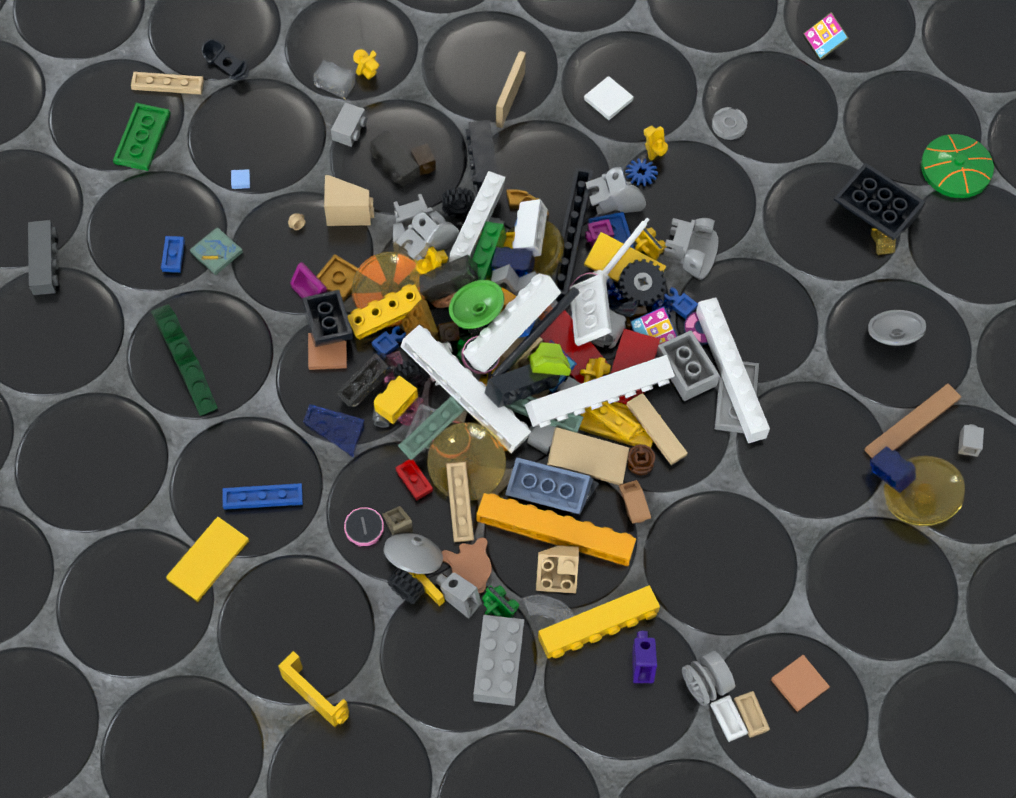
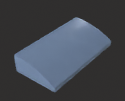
M516 457L505 495L580 515L593 479L588 475Z

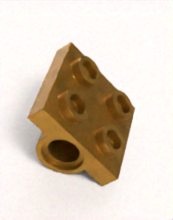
M420 300L401 321L405 333L408 335L420 325L426 328L436 341H439L438 330L427 301Z

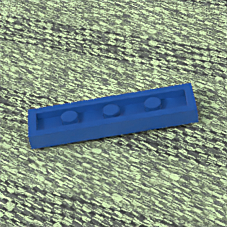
M302 483L223 488V509L303 505Z

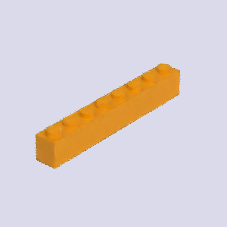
M493 493L483 494L477 512V522L557 546L579 547V552L624 566H629L636 538L631 534L617 533L608 527L600 528L588 521H577L571 516L563 517L551 510H540L534 505L519 504L514 499L506 500Z

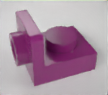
M609 219L588 224L585 238L587 242H590L592 248L600 232L614 238V232Z

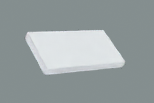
M601 273L569 287L570 289L576 287L580 292L571 302L576 345L580 346L611 333L607 285L604 274Z

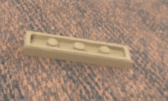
M133 72L131 89L202 95L204 78L203 76Z
M643 393L627 402V407L671 465L687 456V451Z
M466 462L447 463L454 543L474 541Z

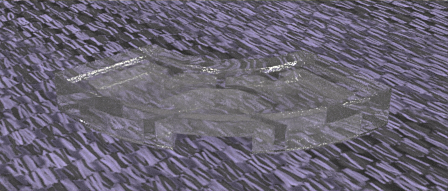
M530 595L522 598L530 618L536 616L546 617L556 624L575 616L571 609L562 601L547 597L546 595Z

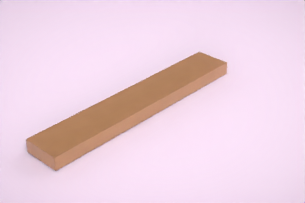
M949 384L945 385L869 444L865 451L877 464L958 402L961 396Z

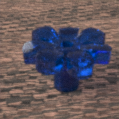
M608 279V298L614 296L616 300H621L622 295L619 293V289L615 288L612 279Z
M658 299L657 304L652 306V311L665 307L670 319L671 315L668 312H672L673 307L670 306L671 302L665 299L663 301Z

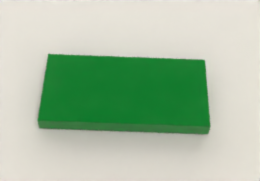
M136 103L114 156V164L149 171L170 117V110Z

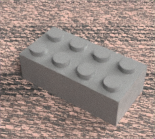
M483 615L474 686V701L515 706L524 619Z

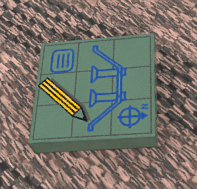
M218 227L190 249L191 254L215 275L243 253L242 249Z

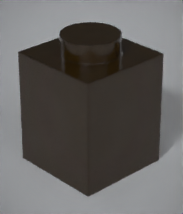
M428 143L411 149V159L419 176L436 170V160Z

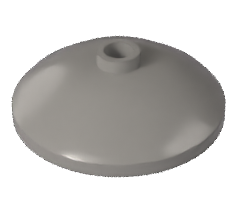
M891 310L874 316L868 324V331L875 340L882 344L902 346L920 339L926 332V322L920 315L914 312Z
M399 533L388 538L384 545L386 558L393 565L407 572L416 574L432 573L437 571L443 562V555L439 547L430 539L419 534Z

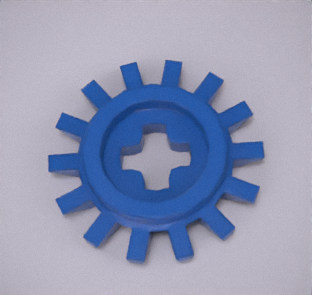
M639 158L637 159L638 163L632 160L631 163L633 165H627V168L630 169L625 171V173H630L627 179L632 178L631 183L636 181V186H639L640 183L646 186V182L651 185V179L656 180L657 178L654 175H658V172L654 171L657 167L651 166L653 164L652 161L646 164L647 159H644L643 163H641ZM640 168L646 170L645 175L638 174Z

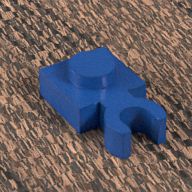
M673 287L670 288V293L673 296L664 295L663 299L667 303H673L671 309L684 319L698 306V303L685 293L679 296L678 291Z
M399 326L394 327L390 335L384 332L372 341V346L383 358L398 348L397 342H402L406 337L405 332L402 335H397L400 331Z

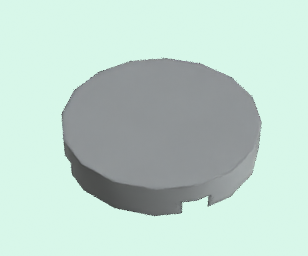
M732 107L718 110L712 119L714 132L723 139H737L744 135L747 129L745 114L738 109H731Z

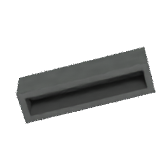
M51 220L28 222L29 288L33 295L56 293V286H58L57 274L55 275V270H58V261L55 258V254L58 253L57 243H55V238L58 235L57 228L53 227Z

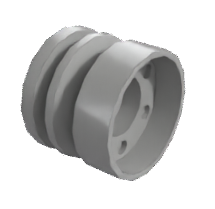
M716 651L703 655L700 658L701 664L693 661L691 666L685 665L682 667V674L688 689L703 706L709 704L710 700H716V692L724 695L735 688V681L727 664Z

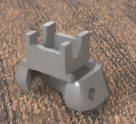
M622 167L611 168L607 174H602V177L585 182L587 189L595 187L597 190L592 192L590 201L592 206L599 204L596 206L599 216L614 210L624 213L642 211L646 206L642 191L632 185L631 182H626Z
M422 194L418 195V201L399 206L397 201L394 202L396 224H393V248L396 257L402 255L412 258L404 251V245L401 247L396 241L408 229V226L412 225L414 216L423 210L427 215L429 213L430 218L436 220L439 224L446 222L439 212H433L431 207L427 208ZM425 220L421 222V226L425 225Z
M422 210L414 216L412 225L408 226V229L396 242L401 247L407 242L408 244L404 248L414 260L418 261L425 258L430 247H434L436 251H445L455 243L460 231L450 222L439 224ZM425 220V225L421 226V222Z
M673 218L672 225L677 226V228L671 227L670 235H674L673 241L667 239L665 246L672 249L665 248L663 256L681 260L680 263L683 264L684 270L698 280L704 279L712 269L718 249V236L713 230L715 220L699 218L692 220L690 223Z

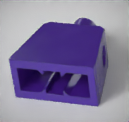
M639 631L637 638L634 639L632 650L633 683H654L657 668L655 639L649 638L648 631Z

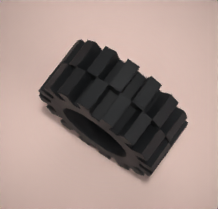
M458 187L456 190L452 188V191L446 190L442 195V210L448 216H468L475 201L474 193L471 190L467 191V188L462 190L461 187Z
M412 358L408 359L409 361L407 362L403 361V364L399 363L398 367L394 368L393 374L395 379L401 376L414 387H418V384H424L423 381L426 382L427 378H430V375Z
M397 567L386 582L398 596L400 595L402 599L414 604L425 592L424 587L416 578L412 577L413 575Z

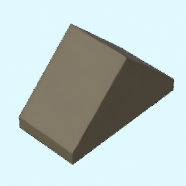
M401 506L382 514L392 536L399 533H413L411 518Z

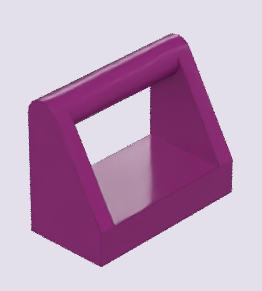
M303 262L299 263L290 282L291 287L301 298L326 293L327 287Z

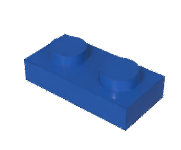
M165 237L161 265L162 272H181L185 245L184 237Z

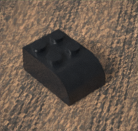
M340 290L302 298L304 313L315 347L353 339V333Z

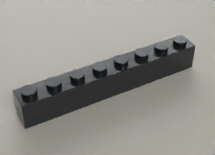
M575 168L551 278L561 292L556 298L557 302L570 290L569 287L571 285L591 189H587L585 182L593 180L594 170Z

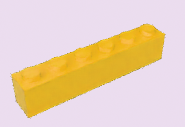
M649 585L539 630L538 639L548 659L551 657L559 658L565 654V651L570 649L572 651L578 650L587 642L595 643L606 634L614 635L623 627L627 626L630 628L637 625L640 620L645 618L650 620L656 617L660 605Z

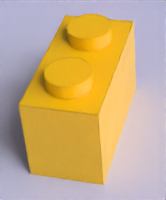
M398 376L395 380L390 381L387 389L375 398V411L394 424L418 398L417 388L401 376Z

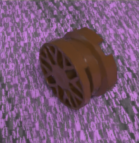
M641 444L631 448L627 459L628 469L632 473L641 476L651 472L655 462L654 451L647 445Z

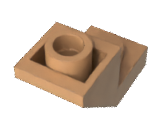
M635 480L618 485L632 524L650 519L651 515L638 481Z

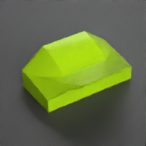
M541 342L537 350L530 356L532 373L569 376L571 373L569 361L564 355L560 344Z

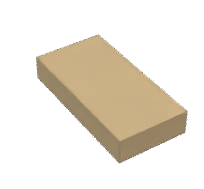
M754 691L734 698L750 738L770 730Z

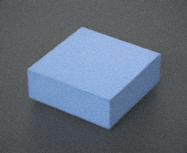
M249 169L231 170L232 189L250 188Z

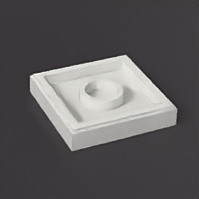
M609 76L584 96V100L608 120L613 118L634 99L629 92Z

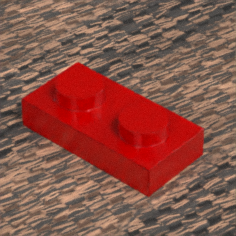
M409 459L395 467L396 472L416 501L433 491L432 486L413 459Z

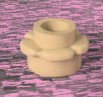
M299 213L292 214L288 221L289 227L294 230L301 229L306 223L304 215Z

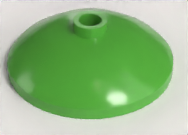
M478 280L471 282L459 289L453 296L449 305L450 317L456 325L462 328L482 327L494 320L501 312L505 300L504 293L500 286L493 281Z

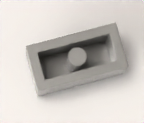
M344 103L331 129L332 140L352 147L354 141L359 139L360 129L366 125L365 109Z

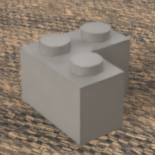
M510 264L493 270L491 281L498 284L500 288L503 287L517 296L519 291L525 288L537 273L534 271L519 278Z

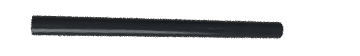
M572 287L530 332L529 336L491 374L492 378L506 373L580 294L576 287Z

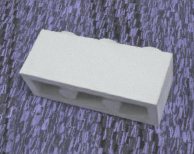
M541 199L520 202L519 210L517 211L518 220L515 226V239L512 243L513 250L520 258L541 256L548 211Z

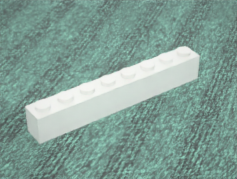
M715 297L698 302L696 314L748 443L765 439L770 429L718 300Z
M418 325L403 339L400 347L510 453L528 438L531 433L528 426L524 422H520L511 409L505 406L498 408L484 393L486 389L485 384L478 381L468 368H464L456 356L451 355L445 350L444 345L436 341L426 328Z
M665 355L530 401L525 404L532 426L539 425L542 428L550 425L551 420L557 419L559 422L569 418L568 414L574 413L577 416L585 413L586 408L591 407L594 410L602 407L603 402L608 401L609 404L620 400V396L625 395V398L636 395L638 390L646 392L653 389L652 385L658 384L659 387L670 383L669 379L675 375L668 357Z

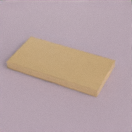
M520 51L500 95L496 105V127L503 128L523 80L526 52Z
M556 427L553 433L547 465L621 485L624 480L629 447Z

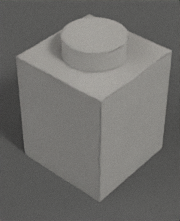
M972 424L964 425L959 436L958 454L978 457L983 449L984 428Z

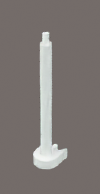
M646 218L639 224L603 271L597 270L593 273L598 275L603 273L607 283L610 279L608 276L609 272L644 230L649 219Z

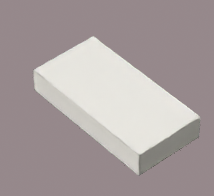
M730 695L710 704L728 742L748 734Z

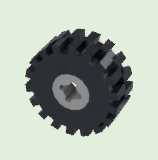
M637 259L633 263L627 264L617 282V286H619L618 293L622 294L621 299L627 302L638 299L637 306L651 307L654 303H657L666 288V278H663L664 272L659 270L660 266L658 264L654 266L653 261L650 260L648 263L646 259L641 261Z

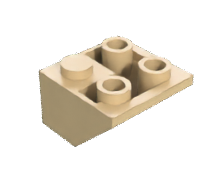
M556 546L538 552L536 591L576 593L579 547Z

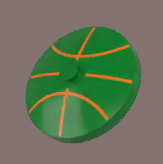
M949 134L938 137L929 143L921 159V170L927 183L939 193L953 198H968L979 194L988 186L993 176L994 164L990 153L980 142L968 136Z

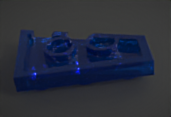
M309 404L303 422L353 457L365 420Z

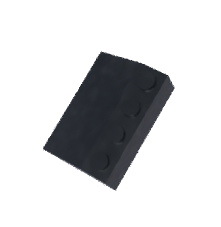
M867 163L862 165L834 198V201L892 240H895L915 221L925 204V201Z

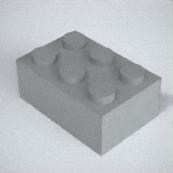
M688 331L658 345L656 356L659 358L667 355L675 375L671 378V381L684 401L717 386L720 375L692 331Z

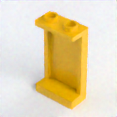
M294 651L278 665L282 678L334 727L338 724H343L349 717L347 701L342 699L336 706H333L299 674L303 667L299 656Z

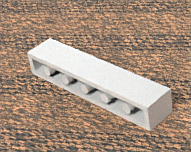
M488 171L450 252L449 266L463 271L467 270L486 221L489 222L502 194L506 177Z
M543 274L534 276L531 282L519 291L516 298L506 305V308L489 326L484 328L480 335L468 344L463 354L474 369L486 372L518 339L524 330L559 296L561 292L550 276Z

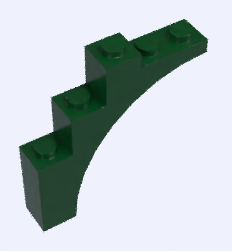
M169 304L152 310L151 313L178 366L199 415L201 416L218 409L200 363L193 353L175 312Z

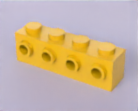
M415 284L405 285L397 293H388L380 301L374 300L363 309L357 308L351 311V314L347 317L355 336L360 340L404 319L420 300H423L418 287Z

